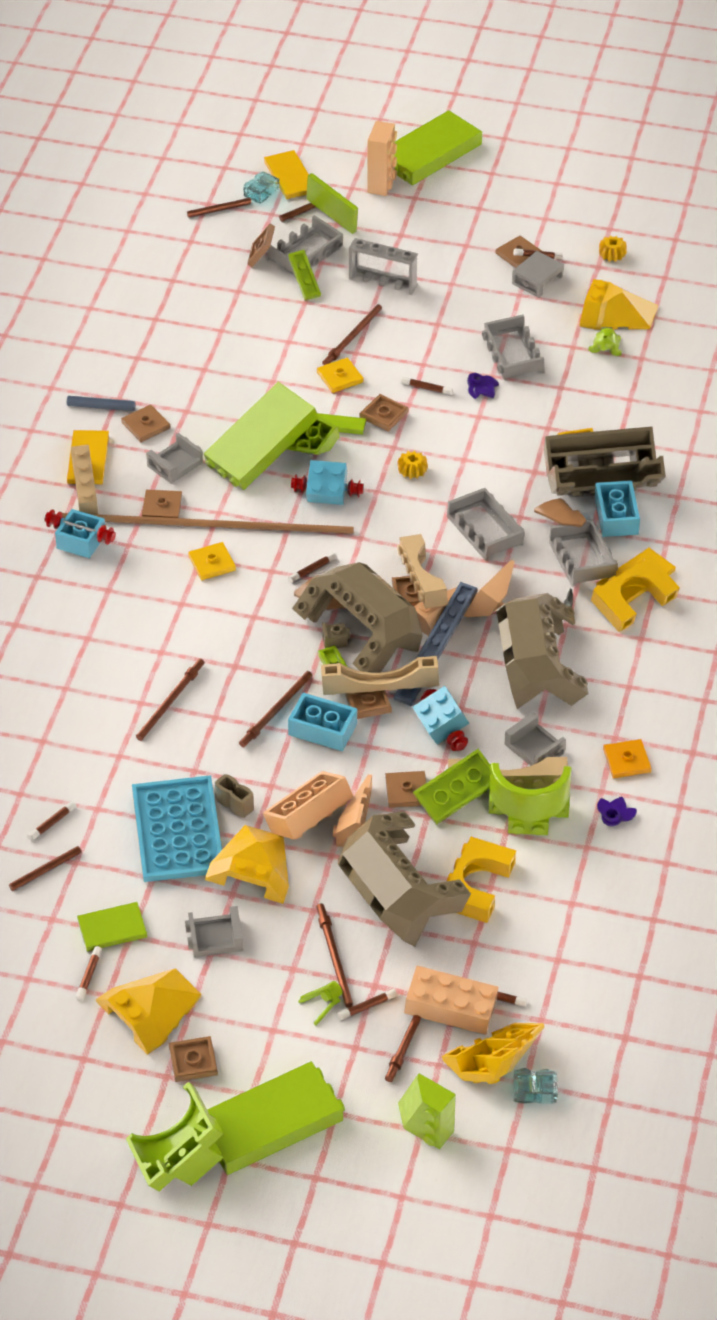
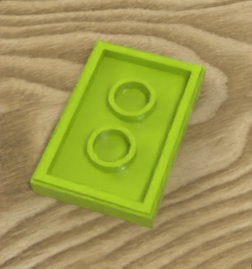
M138 902L77 916L87 952L94 950L96 946L105 948L147 938V931Z

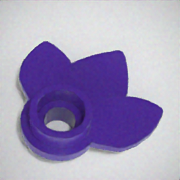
M471 373L467 377L468 393L474 399L478 398L480 394L494 398V387L499 386V382L495 378L488 375L482 376L479 373Z
M622 796L611 802L600 798L597 803V809L602 814L601 820L607 826H617L620 822L630 821L637 814L636 808L626 807V802Z

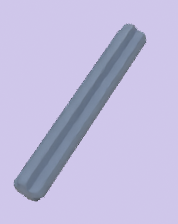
M70 395L66 399L67 406L123 411H135L136 402L131 400Z

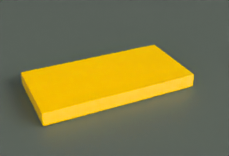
M295 150L264 157L267 168L286 199L307 195V179L309 174Z
M73 430L71 447L89 445L94 484L103 485L109 431ZM70 451L67 484H76Z
M648 547L620 566L615 576H619L626 568H632L640 560L651 556L668 575L675 572L676 567ZM610 578L601 579L596 583V586L607 583ZM630 586L624 588L621 591V595L627 603H630L647 590L638 586Z

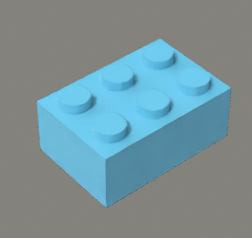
M632 481L596 483L594 499L602 537L639 535L640 516Z
M302 693L288 718V735L343 751L357 726V708Z

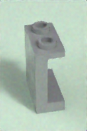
M536 251L512 271V284L539 298L543 295V287L555 276L558 278L563 277L564 264Z
M178 433L176 434V442L157 454L153 450L146 453L147 466L172 484L203 463V451L187 437Z
M534 712L505 731L504 744L530 766L547 757H560L566 750V739L562 737L558 740L540 726L539 716Z
M238 906L229 907V915L193 919V913H188L189 920L185 921L186 933L191 934V937H187L188 948L193 949L194 957L243 951V936Z

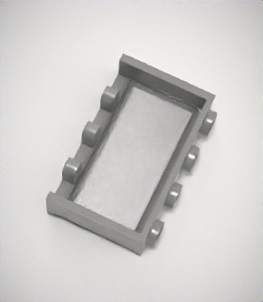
M313 215L312 227L309 228L306 224H302L299 236L292 231L289 234V242L287 244L280 239L277 242V249L271 245L268 249V260L272 259L294 274L288 254L305 250L312 268L343 247V233Z
M354 238L349 247V280H352L357 272L363 273V281L366 283L370 281L372 276L380 278L379 286H385L387 281L391 280L395 281V290H401L402 286L407 284L409 285V295H412L418 286V253Z
M524 314L484 323V330L482 331L483 340L487 341L488 351L492 352L493 362L497 363L498 373L502 374L504 381L506 378L536 371L544 373V357H540L539 348L535 349V339L530 337L529 326H525Z
M486 488L448 501L447 518L485 561L494 554L520 544L521 546L523 545L524 529L516 523L513 516L507 513L503 505L499 504L493 494L489 493Z
M587 520L582 527L567 525L550 526L549 544L572 587L580 582L605 579L616 575L618 570L617 560L613 559L610 548H607L604 537H601L599 528L595 526L592 520Z

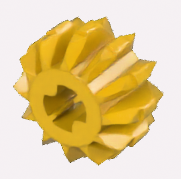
M610 235L609 238L604 237L603 240H600L599 255L602 256L603 260L608 259L609 262L611 260L616 262V260H622L625 257L627 244L626 241H623V238H618L617 235L615 237Z
M407 450L406 454L401 453L397 461L399 474H402L404 478L409 477L410 480L414 477L418 479L419 476H424L428 469L426 456L422 452L416 453L415 450L413 452Z

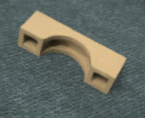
M89 445L72 446L71 456L79 511L87 514H98Z

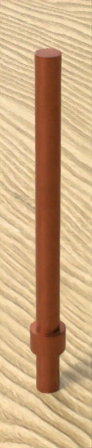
M377 304L336 348L331 349L328 356L322 361V364L326 365L336 360L343 349L382 310V306Z
M199 658L192 667L187 669L183 679L136 735L138 740L142 741L188 683L197 677L198 671L205 664L203 659Z
M306 671L255 726L252 725L247 730V734L239 741L241 747L244 748L252 739H256L260 735V731L313 676L310 671Z
M320 903L316 906L319 915L318 922L325 935L337 980L342 989L345 1007L350 1008L353 1006V1001L331 930L332 922L330 916L326 913L324 904Z
M419 1015L413 1016L396 1054L392 1056L389 1062V1069L385 1076L387 1082L393 1081L397 1071L401 1069L404 1063V1055L422 1019Z

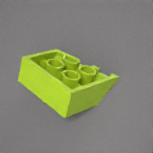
M319 417L286 450L315 455L328 452L340 438L338 427Z
M419 1073L398 1102L403 1128L424 1140L427 1145L434 1146L440 1150L454 1133L456 1094Z

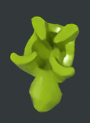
M604 328L596 333L593 345L589 346L588 350L592 353L609 350L612 355L621 356L622 351L619 350L621 336L617 335L611 328Z

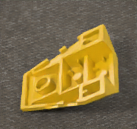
M593 279L584 301L579 326L594 330H601L602 327H612L613 330H618V327L650 329L658 310V305L611 282Z
M244 825L212 860L205 880L225 886L227 877L230 876L266 887L265 899L284 904L289 888L284 837Z
M174 968L114 987L98 997L96 1002L108 1015L115 1012L134 1033V1042L148 1055L167 1041L168 1035L179 1026L183 1016L187 1015L201 998V993Z
M512 1023L491 1032L492 1037L485 1038L484 1040L477 1038L474 1040V1045L469 1047L461 1045L441 1057L463 1081L494 1084L500 1081V1077L514 1069L545 1026L544 1023Z

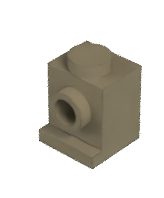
M326 622L322 623L324 648L334 645L337 648L347 647V639H351L350 628H345V623L326 625Z

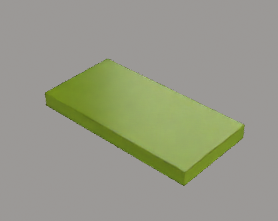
M309 174L306 199L351 234L357 232L358 207L315 174Z
M478 748L415 790L413 794L435 825H438L490 790L491 764Z

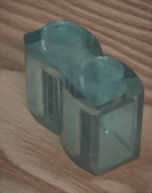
M264 171L256 174L254 179L244 184V197H250L251 200L259 204L263 203L269 196L278 191L279 178Z
M527 1068L514 1071V1102L557 1103L558 1083L556 1071L550 1069L533 1071Z

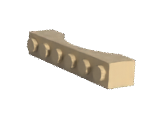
M422 535L399 537L400 545H397L398 555L401 556L402 564L405 565L406 572L410 575L411 583H414L415 592H418L419 601L423 602L425 608L448 605L447 588L443 579L429 574L421 567V564L426 559L425 541Z
M437 656L418 657L399 669L381 673L357 671L341 663L321 665L323 695L439 686Z
M547 757L529 767L512 770L500 769L507 781L517 787L540 789L555 783L562 775L564 766H568L567 757ZM448 759V768L461 759Z

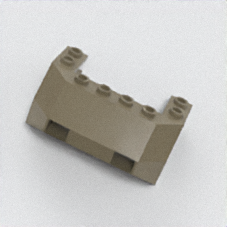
M653 426L545 436L544 455L546 472L551 493L557 494V496L572 494V497L583 496V493L595 495L596 483L632 481L634 491H637V488L645 486L656 487L666 477L663 456H659L656 459ZM630 456V462L614 463V457ZM568 461H578L579 466L573 467V464L568 465Z
M361 562L338 566L312 578L292 608L304 620L309 618L312 622L317 623L332 599L335 598L368 627L373 634L352 663L362 672L381 673L398 647L418 652L423 637L415 607L367 564Z
M549 593L515 598L496 610L505 667L517 709L544 690L549 691L571 706L589 694L587 680L573 672L571 668L561 664L559 660L555 633L560 635L564 632L562 620L567 621L571 625L575 624V613L570 606L565 605L557 597H553Z
M405 811L373 815L347 838L339 855L338 865L379 919L403 941L415 947L430 917L462 912L471 893L460 879L427 884L421 874L396 845L407 843L410 836L404 829L414 828L416 825Z

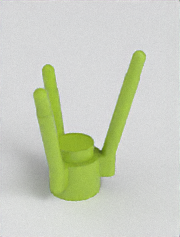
M336 981L306 993L298 1000V1003L301 1004L321 995L324 1001L331 1002L314 1021V1025H317L334 1005L340 1002L339 996L342 995V989Z

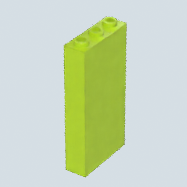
M450 110L444 112L395 141V144H397L395 154L397 164L394 168L397 170V176L412 186L482 145V131Z
M278 381L203 453L206 458L205 463L209 468H215L221 477H227L233 486H239L245 490L319 418L314 406Z
M310 1061L207 1110L212 1117L216 1118L224 1133L216 1141V1144L224 1157L219 1163L228 1176L342 1122L345 1107L341 1099L335 1097L331 1084L325 1082L321 1069L319 1067L316 1068L313 1062Z

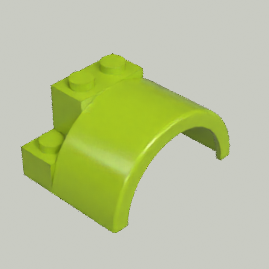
M491 763L489 814L507 815L508 833L548 835L549 818H569L572 767L564 766L560 778L548 787L524 789L511 784L504 778L500 771L499 763Z
M190 1082L183 1086V1089L189 1093L190 1105L186 1114L178 1123L168 1130L155 1135L140 1136L131 1133L126 1138L148 1186L159 1192L175 1177L192 1186L224 1158L216 1144V1141L224 1133L216 1118L209 1114L198 1091Z

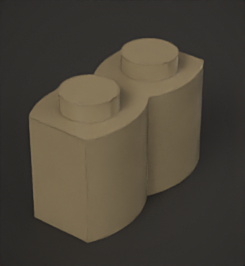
M224 774L215 781V796L221 805L229 807L235 815L245 818L254 810L253 792L248 787L239 784L234 777Z

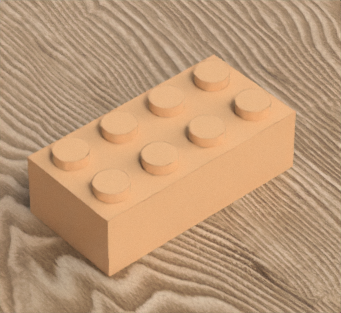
M375 121L367 140V193L387 196L388 191L392 189L393 180H396L397 170L394 167L397 164V157H395L397 151V144H395L397 131H395L394 123Z
M322 771L263 812V815L271 833L290 839H298L305 831L317 826L318 822L323 818L331 816L333 811L345 806L354 796L345 776Z
M416 966L406 997L404 1013L412 1016L419 1015L427 1020L486 1035L496 1004L499 987Z

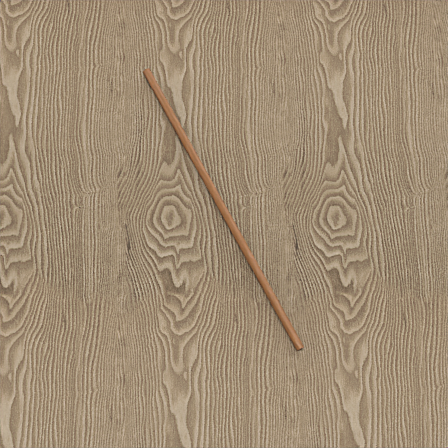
M62 513L65 519L68 513ZM91 514L104 518L105 522L354 534V527Z

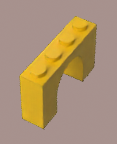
M651 556L640 560L632 568H626L619 576L611 577L607 583L596 586L593 590L591 601L616 630L621 632L634 624L637 614L622 597L621 591L624 588L630 586L642 587L649 591L661 606H664L677 598L680 587Z
M472 836L468 843L463 844L461 857L456 859L454 871L449 873L447 881L460 879L471 893L462 912H457V914L488 923L495 908V895L470 887L464 879L476 871H488L509 878L516 864L517 850Z

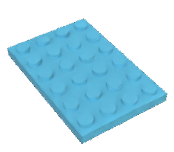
M211 775L132 784L143 881L152 882L206 875L210 863L222 851Z

